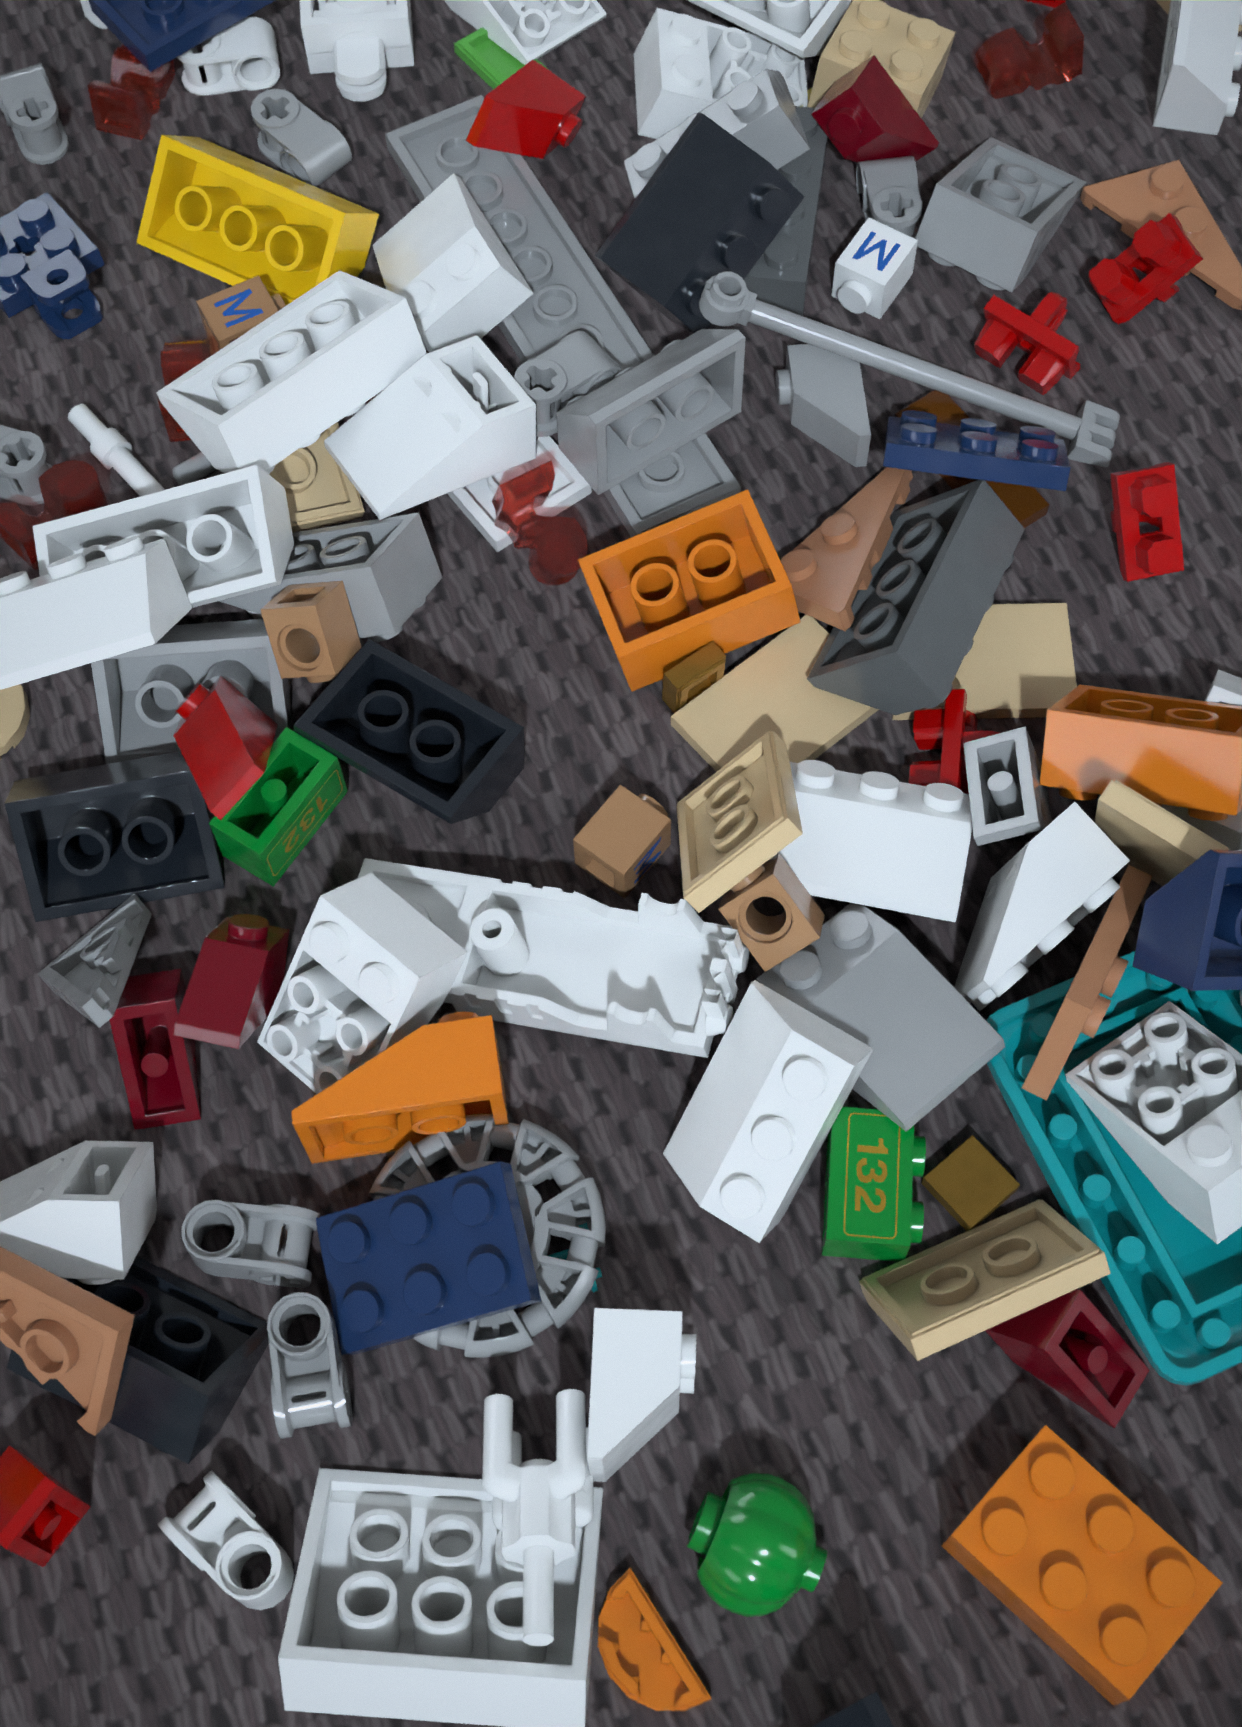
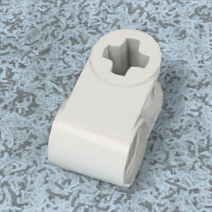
M246 17L202 42L203 52L198 53L195 46L177 57L184 66V71L182 72L183 85L190 93L196 95L268 89L274 86L280 78L274 30L271 24L258 17ZM204 66L207 83L202 82L199 71L200 67Z
M211 1470L203 1478L205 1487L174 1519L165 1516L158 1523V1526L200 1570H205L223 1591L251 1609L263 1610L274 1607L285 1599L292 1588L294 1578L292 1561L286 1551L254 1519L256 1515ZM269 1554L272 1567L267 1580L257 1588L243 1589L240 1575L246 1561L254 1555Z

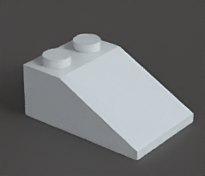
M455 173L448 177L372 245L386 290L406 297L424 347L429 352L476 335L481 339L534 294L464 183Z

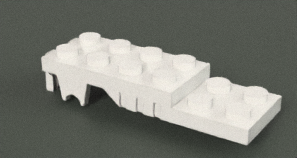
M364 859L358 878L368 873L375 875L468 952L444 1001L453 1004L457 1012H473L478 1014L479 1017L492 1015L494 1021L708 1058L713 1036L724 1034L733 1019V1007L729 1005L735 1002L738 991L736 985L737 975L745 972L747 968L749 950L742 944L737 929L727 925L704 922L685 899H680L679 903L667 904L653 899L647 893H642L638 904V911L609 907L576 891L573 893L563 892L561 888L543 886L541 889L532 887L529 883L513 881L512 884L503 883L501 879Z

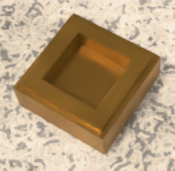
M714 641L664 673L662 700L673 713L724 677L726 655Z
M973 1135L930 1171L921 1183L966 1231L978 1226L1012 1196L1020 1186L1012 1175Z

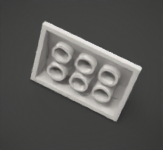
M319 1468L278 1656L284 1709L286 1711L502 1727H585L603 1488L593 1487L594 1514L591 1521L585 1526L576 1527L575 1557L567 1558L560 1562L557 1567H554V1640L545 1646H531L523 1642V1565L506 1561L501 1555L502 1530H499L493 1523V1496L485 1491L482 1479Z

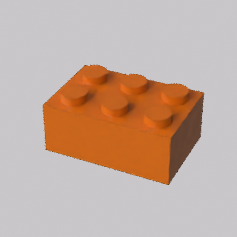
M748 489L578 559L631 692L662 680L665 672L712 641L725 654L801 623L792 585Z
M1080 684L1047 709L1040 785L1059 788V795L1068 799L1093 800L1098 797V794L1102 795L1111 780L1114 782L1117 780L1160 807L1164 804L1188 808V815L1197 819L1220 821L1227 819L1228 814L1237 816L1242 809V706Z
M1046 1424L942 1545L951 1556L1113 1706L1132 1698L1223 1584L1221 1580Z

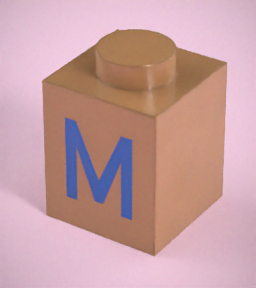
M259 275L196 301L205 333L216 352L286 306L279 293L270 296Z
M620 785L573 839L575 864L625 899L670 846L671 819L668 817L664 807L654 798L646 794L636 796Z

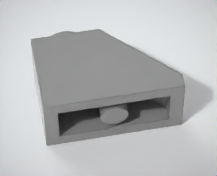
M810 344L787 345L786 367L783 370H776L778 405L788 404L791 424L854 467L867 466L871 431L860 363Z
M1026 726L963 743L973 836L977 846L1040 831L1052 822L1047 786L1040 785L1041 763Z

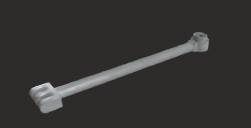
M733 272L719 273L712 276L705 284L699 301V307L704 318L712 324L731 326L738 323L746 326L748 322L1029 425L1052 430L1057 435L1071 440L1068 459L1102 467L1110 465L1112 456L1110 449L1114 446L1116 437L1114 431L1118 428L1120 419L1119 413L1115 410L1086 400L1077 412V415H1071L757 300L758 294L748 291L743 278Z

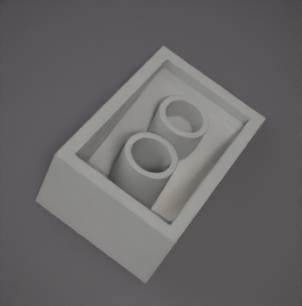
M990 137L936 183L915 237L918 240L917 247L927 251L928 256L941 265L958 266L975 274L977 280L988 288L1007 290L1012 293L1027 277L1087 182Z
M413 513L381 520L375 519L292 533L294 546L281 585L220 600L219 602L262 615L260 609L288 585L343 580L359 638L367 637L368 640L381 642L395 637L402 631V625L417 608L426 602L427 595L442 579V575L420 514Z
M848 904L822 926L819 939L757 978L759 983L873 1048L852 1089L904 1131H908L1005 1048L1004 1039L898 929L864 905Z

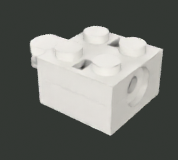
M300 0L301 29L310 74L334 72L337 87L344 98L359 102L373 100L384 92L386 68L415 66L410 0Z

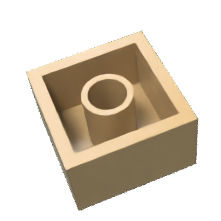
M852 0L820 56L807 107L816 108L835 81L875 55L922 118L941 81L956 32L939 26L930 19L918 18L890 7L881 0Z

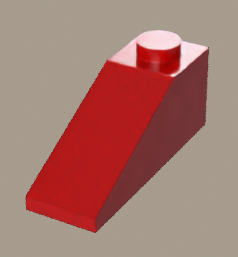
M222 676L209 689L198 683L179 704L175 712L182 719L173 735L210 812L220 820L264 774L278 726L275 721Z

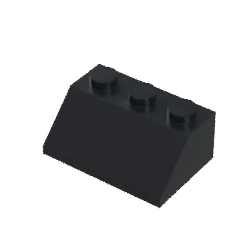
M698 112L595 256L663 315L694 334L701 329H708L712 324L704 318L699 307V301L706 282L712 276L722 272L736 273L744 280L805 196L770 162L706 115Z
M370 639L294 724V731L450 824L489 812L524 769L523 726Z
M181 751L15 780L4 803L35 922L117 908L133 894L137 895L142 903L225 888L220 848L209 825V822L215 815L210 812Z
M138 1256L134 1259L124 1280L115 1279L106 1284L88 1285L79 1282L78 1279L63 1278L135 1315L113 1414L109 1423L155 1446L160 1451L189 1464L220 1432L269 1344L268 1322ZM11 1349L7 1369L30 1380L40 1388L48 1390L83 1408L57 1379H49L42 1385L26 1368L20 1355Z

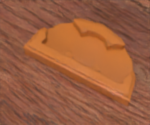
M629 1568L609 1589L606 1601L599 1615L598 1649L608 1676L629 1699L655 1711H687L712 1700L633 1571Z

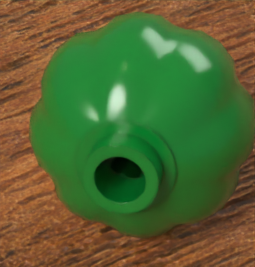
M751 1473L731 1479L722 1497L707 1491L695 1517L686 1544L687 1548L706 1556L705 1559L699 1558L696 1574L709 1597L720 1607L746 1617L764 1616L778 1611L800 1588L812 1593L820 1579L828 1553L826 1549L816 1545L817 1537L814 1514L806 1498L795 1486L769 1473Z

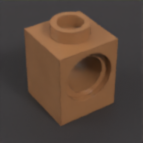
M343 580L288 585L260 609L281 679L306 677L310 683L330 681L335 679L362 648Z
M780 853L774 855L723 894L718 908L731 927L738 930L740 939L765 972L819 939L825 916ZM759 897H771L782 904L785 912L777 916H766L754 908L752 901Z

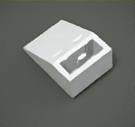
M444 0L453 12L477 30L482 27L487 30L489 39L524 65L532 59L537 60L603 20L607 15L597 0Z
M657 8L634 52L638 135L654 139L660 138L682 124L692 114L702 111L730 93L737 85L750 80L765 69L780 71L785 78L794 106L802 105V107H807L808 93L804 58L758 35L693 18L686 14H678Z
M478 335L425 354L325 439L324 444L327 451L378 519L381 520L535 459L536 404Z
M1076 802L1054 819L990 878L954 987L978 1011H981L996 997H1000L1029 971L1028 967L1043 954L1046 955L1075 929L1073 926L1088 913L1096 910L1120 888L1112 877L1130 860Z
M368 873L320 895L257 1043L318 1094L419 1027L427 1025L445 1001L468 952L375 875Z
M1168 1001L1065 1075L1067 1082L1164 1199L1211 1240L1219 1244L1242 1226V1054L1172 1002Z
M84 1141L0 1181V1246L61 1278L78 1279L79 1282L88 1285L106 1284L115 1279L124 1280L156 1219L157 1201L153 1142Z

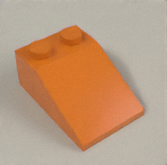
M455 1012L441 1017L438 1021L439 1023L423 1025L291 1111L292 1124L311 1163L394 1152L409 1140L414 1145L430 1134L447 1133L463 1127L466 1124L465 1115L493 1114L495 1125L509 1124L501 1060L492 1015L479 1017L478 1014L473 1012Z

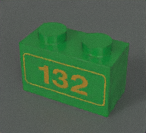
M286 727L272 744L264 774L221 820L214 816L209 822L222 855L274 887L348 792L338 757Z
M842 1107L827 1135L822 1236L823 1256L899 1262L906 1258L911 1243H921L924 1226V1203L912 1201L913 1176L923 1177L926 1138L925 1136L914 1135V1125L908 1131H904L878 1109Z

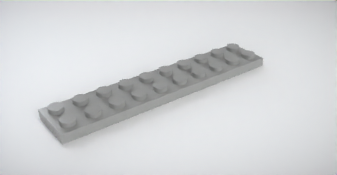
M482 95L385 134L389 153L420 202L453 173L460 177L533 291V295L497 324L521 363L537 357L576 331L586 332L623 370L629 367L635 368L654 357L648 345L523 156L474 147L466 141L484 98ZM706 433L605 491L604 495L629 535L633 537L740 493L741 486Z

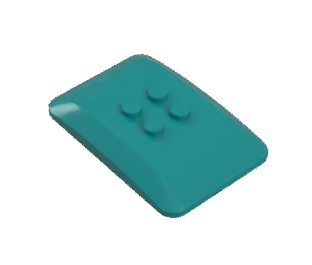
M1134 951L1121 957L1129 962L1113 996L1110 998L1099 993L1100 996L1111 1000L1106 1014L1094 1038L1080 1033L1047 1101L1022 1089V1086L1074 977L1003 1007L987 1018L986 1021L1004 1039L1005 1048L988 1061L987 1065L1068 1222L1105 1252L1111 1274L1100 1279L1150 1365L1159 1376L1167 1381L1187 1386L1200 1383L1242 1363V1226L1219 1244H1216L1173 1208L1067 1082L1065 1074L1168 1001L1172 1002L1242 1054V1004L1239 995L1240 990L1191 991L1132 967Z

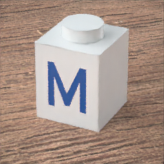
M868 217L835 262L832 297L838 299L843 307L853 313L860 314L866 312L881 319L913 274L918 240Z

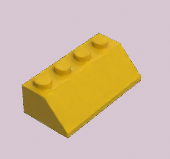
M161 134L136 243L232 286L259 275L270 296L279 293L287 306L339 270L357 277L365 267L379 214L200 137Z

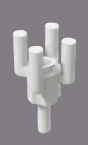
M576 1389L562 1390L556 1395L555 1462L546 1459H532L522 1463V1436L520 1433L513 1431V1399L508 1395L493 1394L484 1400L482 1484L485 1491L493 1496L492 1520L494 1525L499 1530H502L501 1555L506 1561L523 1565V1642L531 1646H545L554 1640V1567H557L560 1562L567 1558L575 1557L576 1527L587 1525L594 1514L593 1476H590L587 1461L588 1427H586L585 1394Z

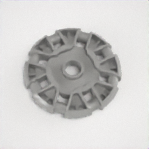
M480 1113L465 1115L466 1124L457 1130L447 1133L430 1134L412 1145L410 1140L407 1141L384 1165L368 1194L373 1200H377L435 1182L427 1168L447 1155H450L459 1170L448 1174L443 1179L497 1163L488 1161L494 1147L513 1151L510 1164L542 1301L530 1305L518 1314L514 1310H509L413 1338L422 1345L437 1351L441 1350L442 1345L463 1349L465 1357L474 1358L495 1357L518 1352L534 1345L531 1338L551 1325L555 1324L557 1329L565 1324L582 1305L599 1272L593 1268L597 1248L605 1246L606 1234L604 1208L594 1178H585L576 1164L579 1160L578 1154L566 1142L542 1126L523 1119L521 1125L510 1122L509 1124L495 1125L493 1114ZM546 1179H554L562 1192L544 1203L534 1187ZM587 1223L589 1230L579 1228L578 1225ZM551 1235L563 1237L571 1241L566 1260L547 1256Z

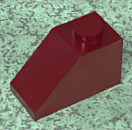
M875 55L835 81L811 113L812 117L845 159L854 162L913 156L916 162L935 150L939 145L935 136Z
M237 914L231 917L227 916L203 941L175 1021L174 1035L239 1049L268 1017L284 981L289 929L270 926L267 919L257 915Z
M182 968L128 977L114 1016L109 1020L135 1130L201 1120L195 1041L174 1035L175 1021L186 993Z
M1075 1289L985 1330L1014 1363L1112 1428L1117 1426L1149 1372L1147 1366L1079 1289Z

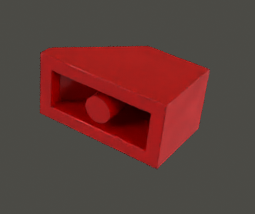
M532 59L485 96L466 141L474 147L543 159L558 145L566 148L575 138L583 121L577 114L586 96Z
M9 1445L0 1456V1545L44 1568L91 1506L26 1455Z

